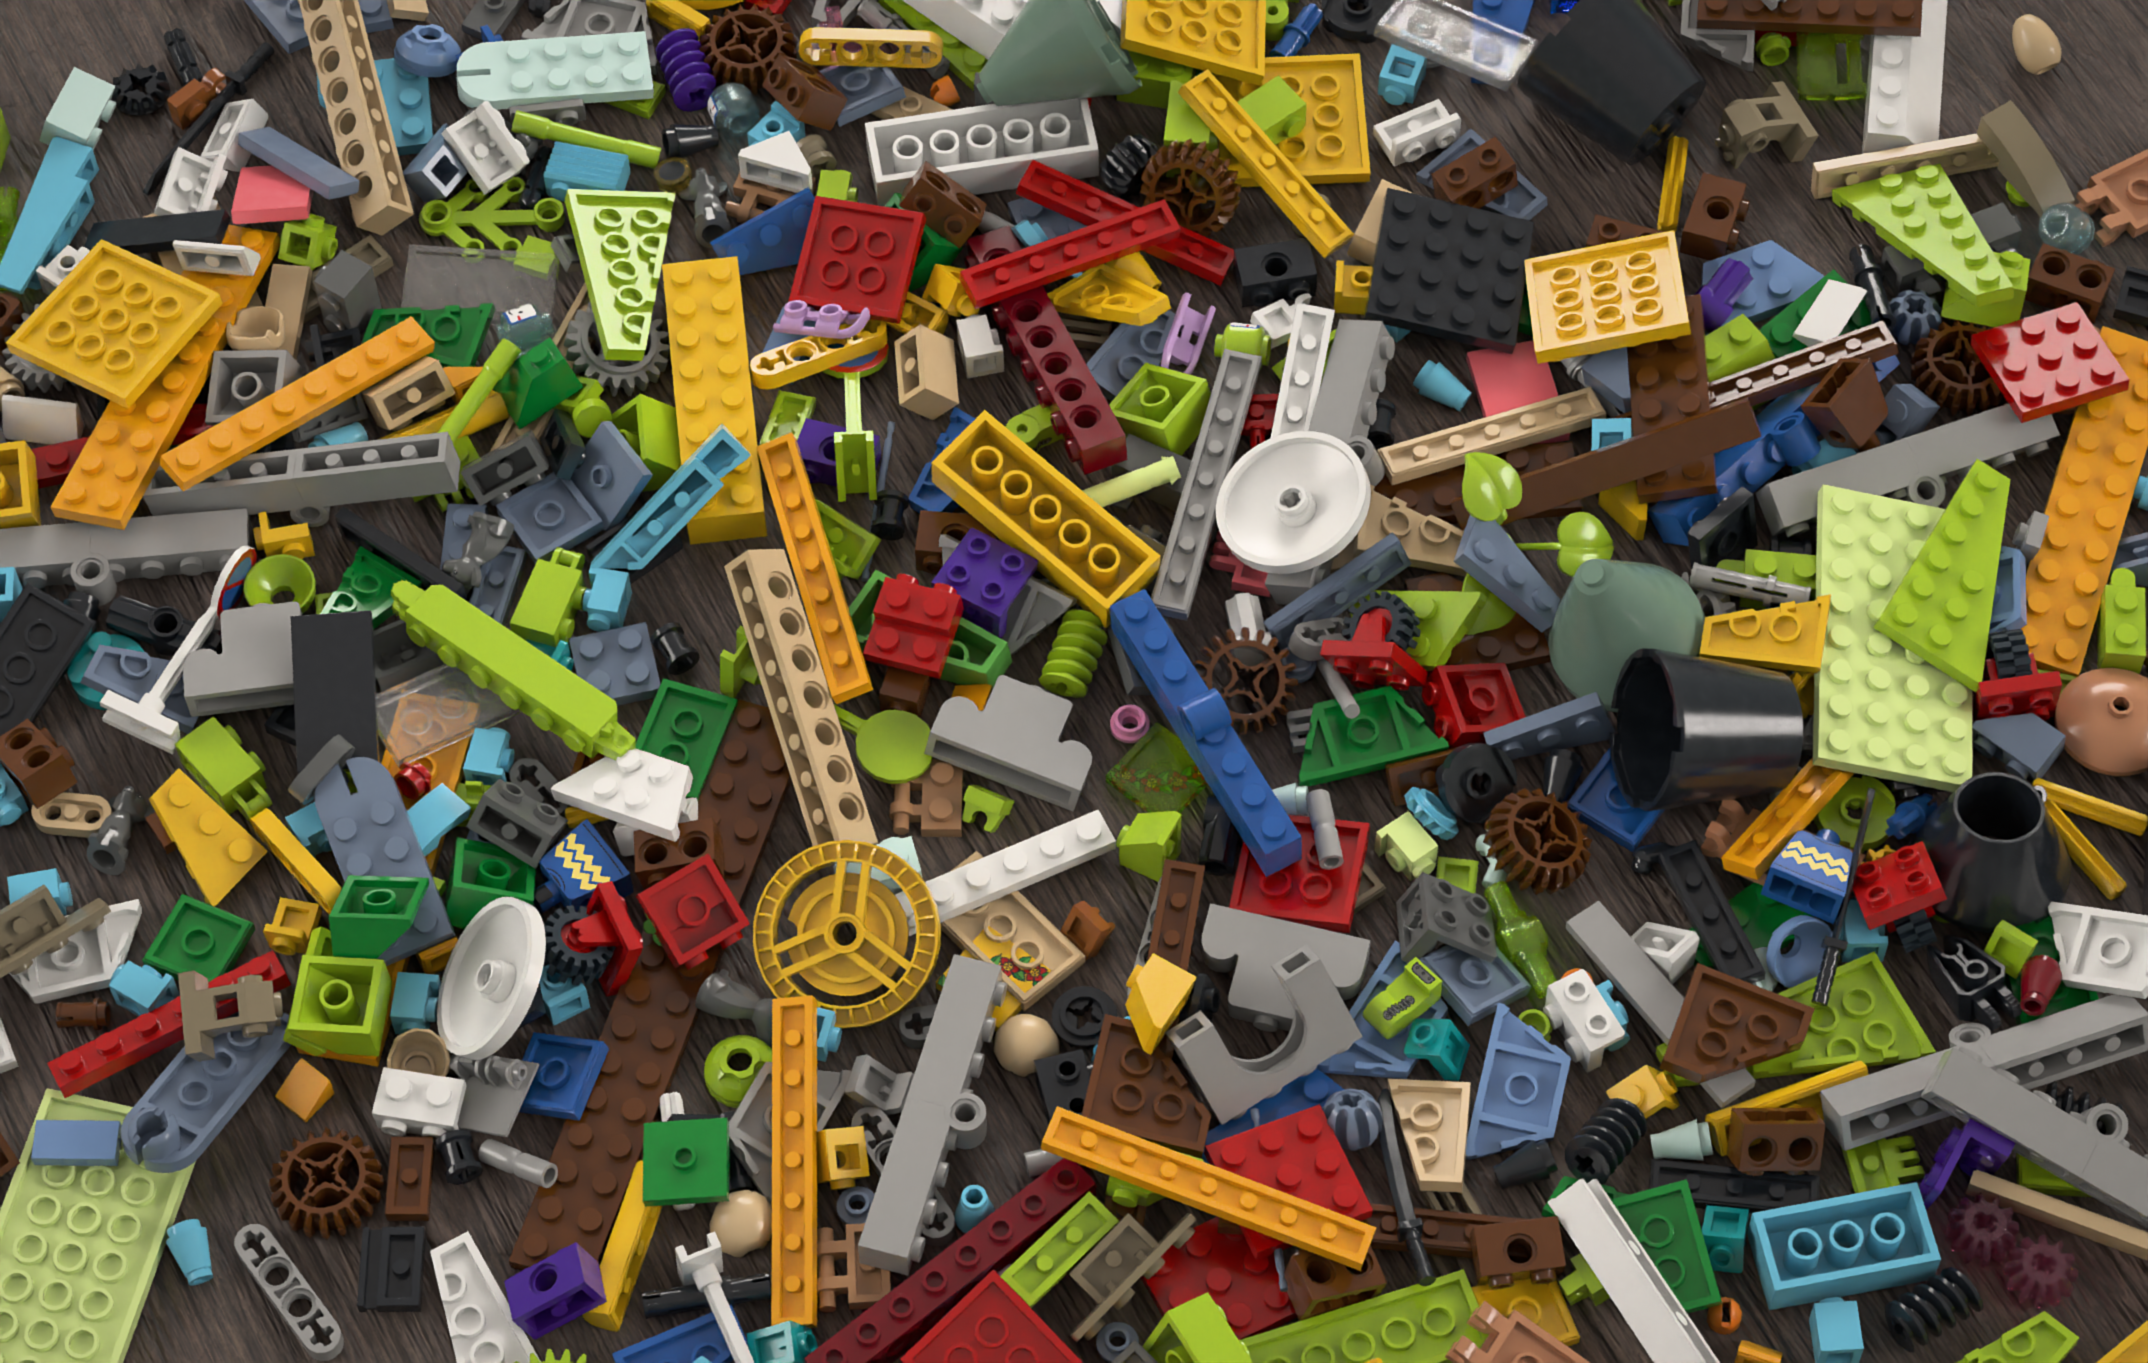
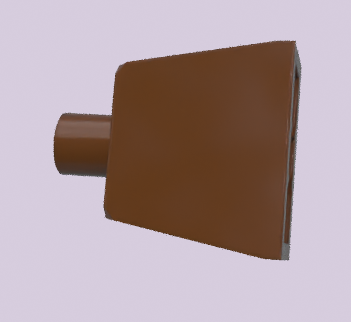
M1840 358L1802 403L1801 408L1829 445L1841 448H1857L1858 452L1861 453L1881 445L1875 430L1888 416V407L1871 360Z

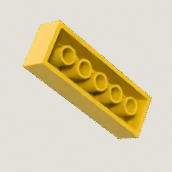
M986 410L931 462L932 482L1005 544L1037 559L1038 568L1036 570L1062 592L1076 598V603L1085 611L1092 612L1099 617L1105 628L1111 624L1110 605L1145 589L1158 576L1160 555Z

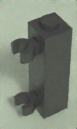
M2003 202L1971 214L1993 252L2011 251L2018 253L2016 250L2022 233L2021 223L2015 214L2009 212ZM1892 245L1883 249L1880 267L1885 281L1896 297L1900 292L1906 290L1913 292L1923 290L1929 293L1930 298L1936 299L1934 295L1941 292L1937 282L1945 280L1944 277L1938 273L1935 275L1930 274L1924 269L1922 261L1918 258L1911 260Z
M1128 434L1126 438L1128 460L1111 466L1112 479L1161 461V456H1173L1181 478L1177 479L1173 485L1169 482L1153 487L1138 495L1177 511L1191 460L1132 434ZM1136 495L1113 503V506L1127 512ZM1217 521L1208 548L1212 546L1219 530Z

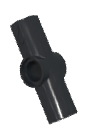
M122 595L113 600L106 620L107 629L152 644L158 653L166 656L175 655L196 623L182 617L179 610L174 607L162 606L156 608ZM213 628L200 649H211L216 651L217 654H221V631ZM165 629H174L170 633H161Z
M1212 793L1208 795L1203 822L1205 832L1201 843L1198 865L1205 866V871L1210 875L1223 876L1233 873L1240 834L1215 794Z

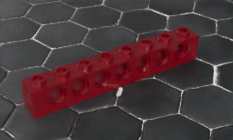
M1009 225L967 239L969 255L964 257L965 266L967 269L1021 250L1022 248ZM1043 286L992 303V314L999 330H1006L1009 349L1013 356L1019 354L1021 368L1027 382L1033 381L1036 385L1035 393L1041 408L1049 407L1051 411V425L1057 436L1062 434L1065 438L1064 445L1072 463L1077 461L1084 475L1128 460L1126 435Z
M1065 1158L1061 1159L804 1358L805 1363H893L911 1349L993 1269L998 1273L1008 1264L1012 1265L1089 1191L1096 1197V1183L1078 1163Z

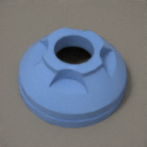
M435 24L417 25L398 38L394 49V59L402 69L412 74L424 77H442L452 74L457 70L456 55L461 53V49L458 43L444 31V28Z
M1808 915L1793 917L1779 926L1772 933L1766 952V963L1772 977L1783 986L1791 988L1818 976L1824 950H1826L1821 947V944L1826 936L1832 937L1833 932L1830 927L1823 921ZM1794 934L1795 941L1792 949L1786 954H1781L1780 948L1783 940L1787 936Z

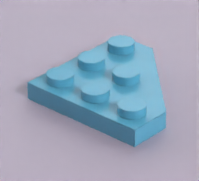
M394 58L374 60L398 155L417 154L434 136L429 77L405 71L395 62ZM317 75L319 102L321 106L326 108L324 98L320 92V83Z

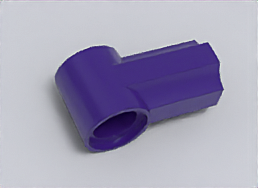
M1728 258L1717 269L1706 285L1704 284L1694 294H1701L1704 327L1709 334L1720 328L1734 310L1732 308L1733 304L1754 279L1750 274V268L1741 261Z

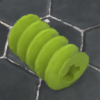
M1073 609L1063 615L1062 624L1057 631V637L1052 643V650L1048 653L1047 663L1042 668V676L1038 679L1046 690L1074 698H1081L1087 694L1086 684L1092 682L1093 679L1091 671L1097 669L1098 666L1096 658L1102 656L1103 648L1101 646L1106 644L1108 640V635L1101 629L1103 627L1102 621L1092 612Z

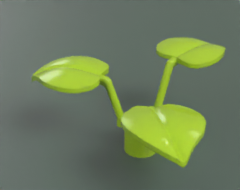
M1480 452L1466 453L1462 497L1467 511L1472 517L1480 521L1486 522L1496 519L1497 523L1501 525L1507 519L1506 509L1516 507L1522 499V484L1516 470L1505 460L1492 454ZM1585 512L1569 514L1561 521L1557 529L1559 543H1515L1520 551L1559 550L1557 557L1558 568L1570 577H1574L1577 569L1584 562L1590 559L1610 560L1614 551L1613 540L1604 525L1594 515ZM1467 573L1463 582L1462 592H1481L1487 597V602L1483 609L1477 606L1465 624V627L1469 629L1466 635H1474L1497 629L1509 623L1515 616L1516 611Z

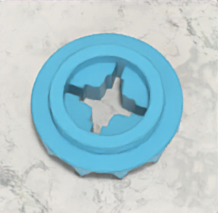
M1412 787L1404 795L1407 808L1413 812L1414 817L1422 823L1423 827L1428 828L1433 835H1438L1441 839L1448 840L1452 839L1459 832L1455 816L1446 810L1442 801L1432 792Z

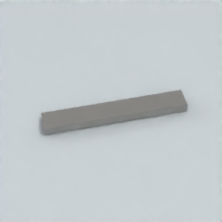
M1597 901L1566 922V930L1663 1042L1668 1045L1684 998L1601 902ZM1744 1068L1700 1084L1722 1109L1752 1089L1756 1080Z

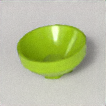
M277 554L260 560L249 570L244 580L243 590L250 607L259 603L274 604L272 599L277 593L290 591L295 595L292 602L299 603L303 614L315 598L316 581L313 571L305 561L296 556Z
M749 1035L728 1037L716 1044L708 1054L704 1066V1079L710 1094L725 1106L738 1108L764 1063L772 1062L771 1047L759 1038ZM736 1053H746L752 1058V1063L744 1071H735L728 1066V1060Z

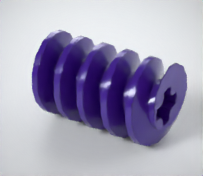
M681 28L665 35L656 47V57L660 62L661 70L669 85V91L673 96L675 105L683 111L692 112L707 107L711 95L715 101L716 93L714 88L716 87V80L710 74L712 71L710 66L703 62L706 56L699 50L702 45L698 41L697 33L689 28Z

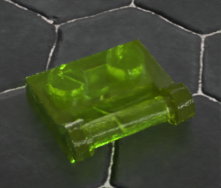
M1796 32L1799 100H1861L1865 98L1867 90L1866 83L1862 82L1861 41H1863L1864 35ZM1835 43H1846L1848 79L1846 84H1837Z

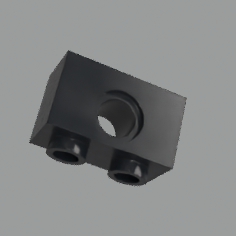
M1307 238L1234 249L1233 272L1242 307H1262L1281 299L1295 301L1298 296L1309 293L1310 296H1316L1317 271Z

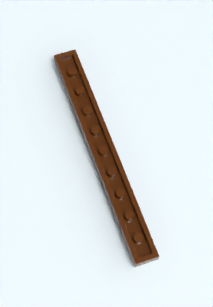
M1165 859L1147 961L1154 953L1185 971L1188 970L1205 866ZM1180 1013L1168 1030L1178 1025ZM1165 1034L1158 1047L1165 1057L1169 1056L1172 1060L1174 1047ZM1106 1195L1104 1206L1119 1221L1129 1213L1142 1227L1144 1226L1147 1207L1138 1204L1136 1207H1126L1113 1201L1112 1196Z

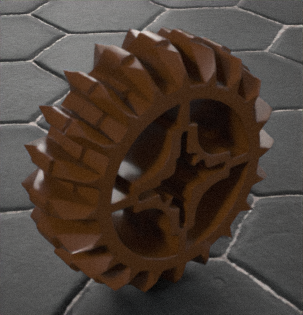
M739 4L735 12L725 8L724 17L713 15L712 24H706L705 34L700 36L699 42L702 47L699 50L706 56L703 62L710 66L712 70L710 74L715 78L716 86L723 85L726 93L732 89H737L740 97L745 90H751L756 96L758 89L764 88L762 84L779 54L797 59L795 49L797 41L790 23H784L781 13L773 15L769 7L759 11L756 4L750 10H744L741 4Z
M1192 138L1186 140L1183 145L1178 140L1171 142L1169 147L1166 145L1160 147L1156 154L1152 155L1148 160L1147 166L1142 173L1141 180L1144 183L1141 186L1140 193L1147 196L1144 200V206L1165 199L1180 226L1206 237L1212 231L1218 232L1222 230L1225 224L1230 222L1235 215L1234 212L1240 204L1241 198L1238 194L1241 192L1242 186L1235 182L1238 177V171L1228 170L1230 159L1221 160L1218 157L1219 148L1212 152L1208 151L1206 141L1196 147ZM1175 168L1181 169L1180 174H1175L1174 177H1166L1167 171ZM1208 200L1216 201L1215 206L1201 209L1202 203H1207Z
M1955 320L1952 323V327L1942 321L1939 325V331L1930 328L1928 338H1920L1916 343L1915 352L1912 353L1910 361L1912 364L1911 380L1916 381V388L1921 392H1925L1926 396L1937 402L1940 406L1938 411L1947 407L1950 408L1952 416L1958 410H1963L1967 417H1970L1974 409L1980 413L1985 412L1989 406L1996 408L2000 404L2001 398H2005L1971 346L1972 334L1988 330V326L1979 329L1975 327L1974 323L1969 322L1967 326H1963L1959 320Z
M1248 627L1241 629L1240 640H1236L1232 629L1226 630V644L1215 635L1211 638V642L1216 651L1213 652L1208 647L1203 646L1199 652L1208 659L1207 662L1199 660L1193 662L1195 669L1203 671L1200 677L1208 690L1213 688V669L1219 658H1221L1229 678L1227 685L1218 691L1224 702L1233 696H1241L1257 710L1256 713L1240 714L1229 710L1232 720L1231 726L1233 728L1234 722L1238 723L1239 735L1247 734L1248 723L1250 722L1255 733L1262 732L1263 726L1260 720L1262 718L1270 727L1275 726L1277 721L1272 712L1276 711L1282 716L1287 715L1288 710L1280 703L1281 700L1293 702L1296 698L1294 694L1286 692L1285 687L1298 685V679L1286 678L1285 673L1296 669L1295 663L1283 666L1281 659L1289 655V650L1286 648L1276 654L1272 650L1279 642L1276 637H1273L1267 645H1264L1262 643L1265 636L1263 630H1258L1254 640H1249L1250 631ZM1231 650H1253L1266 659L1255 666H1246L1238 658L1234 657ZM1257 669L1260 670V673L1255 675L1249 683L1251 688L1249 692H1245V687L1241 690L1237 688L1231 693L1227 692L1239 679L1236 674L1238 671H1243V675H1245L1247 672L1251 674ZM1273 669L1276 679L1275 691L1272 699L1267 704L1263 699L1264 695L1259 688V682L1264 674Z
M1540 787L1531 793L1524 788L1516 794L1511 793L1505 796L1492 809V814L1484 827L1487 833L1483 843L1490 846L1486 857L1497 860L1494 871L1504 870L1507 873L1506 883L1515 879L1519 882L1520 891L1531 886L1535 895L1542 893L1544 890L1551 895L1559 889L1564 890L1570 887L1575 879H1578L1583 874L1585 865L1589 862L1592 855L1588 851L1592 839L1585 836L1589 825L1580 824L1577 821L1580 812L1572 813L1568 809L1569 800L1560 803L1556 801L1555 792L1545 797Z
M327 1127L322 1132V1137L317 1138L313 1132L308 1130V1141L301 1143L300 1140L293 1138L292 1146L294 1150L291 1152L281 1149L279 1155L283 1163H272V1172L275 1177L269 1179V1188L271 1192H274L271 1194L270 1199L273 1206L278 1208L279 1218L283 1222L289 1220L290 1228L295 1232L304 1227L305 1235L311 1239L317 1230H320L322 1238L328 1240L331 1230L337 1229L339 1235L344 1237L346 1234L345 1226L352 1224L353 1227L360 1229L362 1224L359 1216L372 1217L374 1211L370 1204L380 1203L381 1194L378 1190L384 1186L383 1177L380 1175L382 1171L380 1161L374 1159L375 1153L371 1146H364L362 1138L358 1135L349 1140L348 1133L343 1128L335 1137L332 1136L331 1130ZM352 1166L359 1171V1179L353 1191L349 1189L346 1182L349 1177L348 1171ZM301 1176L305 1179L307 1186L303 1190L304 1197L299 1201L294 1197V1189L298 1178Z

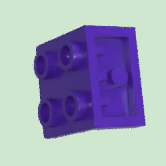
M971 528L932 580L931 588L936 583H944L955 588L957 594L961 595L964 606L962 617L1002 639L1006 633L1007 611L1038 568V560L979 530Z
M1971 1118L1961 1130L1954 1127L1948 1138L1943 1140L1933 1158V1161L1936 1163L1929 1174L1924 1176L1919 1185L1926 1211L1941 1194L1956 1163L1960 1165L1959 1167L1964 1173L1971 1177L1976 1169L1994 1175L2008 1159L2016 1143Z

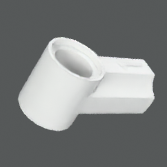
M1249 592L1240 593L1225 601L1229 629L1234 631L1236 640H1240L1241 629L1248 627L1250 631L1249 640H1254L1257 631L1263 630L1265 636L1262 643L1267 645L1272 638L1270 632L1265 630L1258 596L1250 595ZM1231 650L1234 657L1238 658L1246 666H1255L1266 659L1253 650Z

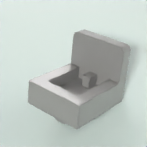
M2037 511L2033 512L2026 524L2019 523L2012 540V544L2016 545L2015 549H2020L2025 556L2026 568L2030 560H2033L2041 548L2049 519L2048 515Z
M868 1054L857 1056L844 1093L865 1107L881 1109L886 1115L901 1113L914 1073L896 1074Z

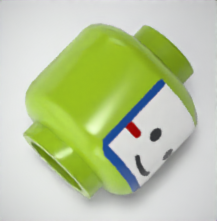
M1229 323L1223 335H1216L1214 356L1222 358L1224 349L1262 356L1261 368L1263 365L1268 366L1271 355V336L1266 335L1264 328L1260 325Z

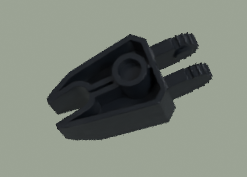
M1945 935L1943 937L1944 953L1932 945L1927 946V963L1934 985L1959 1020L1972 1022L1978 1019L1989 1030L1993 1031L2002 1024L1994 1008L1999 1007L2012 1019L2022 1014L2018 999L2006 987L2005 966L1969 940L1952 935Z

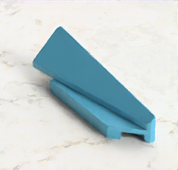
M58 136L52 138L1 261V288L19 294H24L27 287L35 290L41 289L36 270L40 266L45 268L71 243L95 203L89 184L98 173L99 167L91 147Z
M723 424L719 425L591 561V567L603 569L627 568L628 570L643 569L722 488L724 483L720 479L747 460L751 454Z

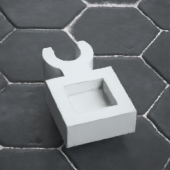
M1309 293L1302 294L1296 298L1295 303L1291 306L1284 299H1281L1252 313L1251 324L1262 326L1265 334L1271 336V349L1289 340L1297 303L1309 305L1311 296Z

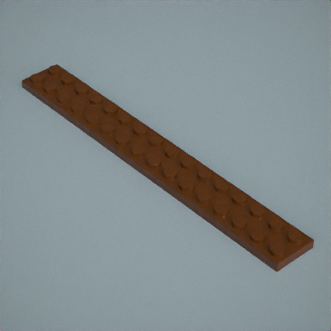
M738 699L737 708L698 799V820L713 817L723 838L724 880L740 908H742L792 779L769 707ZM643 930L641 934L643 950L626 984L620 986L598 1040L604 1041L609 1051L580 1121L566 1119L549 1160L550 1163L555 1164L558 1168L557 1179L549 1188L538 1187L509 1258L511 1268L522 1271L575 1242L596 1259L600 1266L635 1165L643 1157L644 1123L657 1122L661 1112L660 1097L669 1092L701 1011L695 1007L697 994L704 981L711 974L716 973L725 951L719 943L705 950L709 958L695 967L687 970L683 963L675 968L663 947L653 941L652 934H647Z

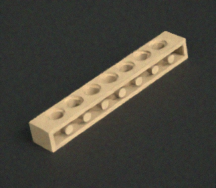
M297 0L300 4L304 29L310 43L312 61L316 67L320 83V92L324 98L328 123L335 141L336 155L339 158L341 169L360 180L359 193L348 195L353 220L358 228L384 235L414 215L359 2L358 0Z
M784 549L747 550L725 565L724 568L812 845L816 846L830 841L841 840L861 841L877 845L878 841L785 551Z

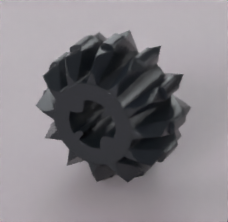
M1140 133L1133 137L1128 135L1124 138L1123 142L1120 144L1115 143V148L1106 153L1107 158L1100 165L1102 169L1100 176L1111 190L1123 198L1130 197L1131 195L1137 196L1144 183L1141 178L1147 162L1152 155L1156 154L1159 148Z

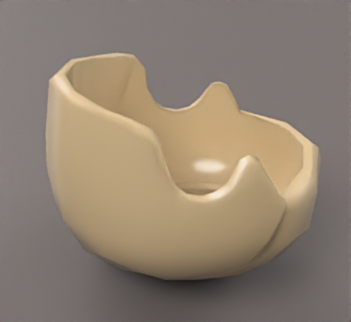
M255 306L238 311L235 324L232 326L231 322L227 323L226 339L228 345L233 351L277 350L285 339V323L282 312L265 306Z
M1020 1014L1009 1018L997 1030L994 1037V1053L1003 1068L1021 1077H1026L1030 1073L1035 1072L1034 1060L1060 1054V1041L1046 1020L1032 1014Z
M413 1028L398 1035L394 1039L387 1057V1068L446 1077L450 1068V1054L446 1049L443 1038L430 1029Z
M740 1190L730 1193L729 1201L719 1202L716 1205L709 1226L710 1233L715 1231L721 1244L722 1252L734 1257H744L746 1253L758 1248L763 1249L767 1245V1242L772 1237V1205L765 1196L756 1191Z

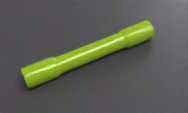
M516 110L511 132L524 133L541 140L549 139L628 155L630 163L653 169L657 168L661 148L634 140H622L553 122L548 118Z
M502 338L483 365V369L437 433L448 432L454 444L496 383L505 376L520 355L521 350L514 343Z

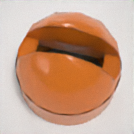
M949 75L938 79L932 84L930 96L934 101L947 107L961 101Z
M1721 1297V1305L1708 1309L1707 1323L1716 1333L1726 1335L1735 1332L1740 1326L1742 1310L1734 1299ZM1723 1307L1729 1308V1322H1722Z

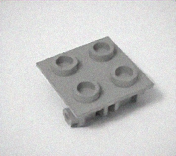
M453 1054L450 1058V1068L458 1075V1079L465 1080L467 1085L457 1123L458 1128L508 1137L539 1068V1064L490 1055L481 1060H470Z

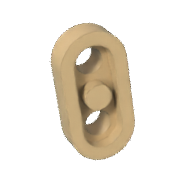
M66 792L61 793L38 809L32 805L31 809L34 822L40 831L52 835L89 838L91 833H98L104 820L113 813L108 801L101 796ZM56 813L61 814L59 818L55 820H49V817L51 815ZM94 817L100 818L95 823H88V821Z

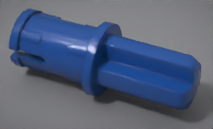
M1313 3L1304 6L1293 23L1287 24L1284 27L1282 38L1269 52L1270 57L1295 56L1302 47H1306L1310 42V34L1323 18V11Z
M1923 793L1922 795H1917L1912 801L1901 803L1896 808L1895 814L1886 820L1889 826L1885 830L1886 834L1889 837L1894 834L1897 839H1902L1909 833L1917 832L1925 823L1926 818L1938 807L1937 802L1928 806L1927 803L1933 797Z

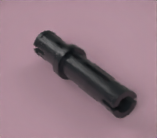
M1860 244L1861 256L1858 255L1856 247H1853L1849 253V259L1854 268V283L1857 287L1867 291L1863 298L1871 324L1882 320L1886 321L1888 329L1891 331L1896 325V318L1893 315L1884 289L1883 271L1876 264L1873 249L1869 245Z
M769 1272L731 1278V1275L722 1276L723 1282L720 1286L728 1304H731L733 1308H735V1304L771 1299ZM696 1284L642 1292L646 1319L711 1308L704 1292H699Z

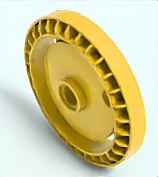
M853 840L822 843L792 857L777 870L766 885L757 904L753 921V946L756 962L764 981L777 998L810 996L791 978L792 975L797 973L817 989L838 996L865 994L879 988L883 984L890 989L876 999L859 1005L836 1006L817 1000L818 1008L835 1011L836 1021L834 1027L857 1028L873 1025L887 1020L906 1008L917 998L928 983L936 966L941 944V924L938 908L929 887L920 874L904 859L891 851L868 842ZM848 863L862 864L861 873H847ZM837 864L836 874L823 877L814 882L798 897L788 917V921L793 922L797 927V936L778 944V925L782 910L789 896L809 875L822 868ZM872 867L889 875L901 887L914 911L916 945L911 961L905 958L909 939L905 911L898 898L889 888L878 880L871 878ZM852 923L856 928V938L851 944L843 946L837 938L838 930L843 924ZM788 951L793 965L785 968L780 954ZM902 966L906 972L898 982H895L891 977Z

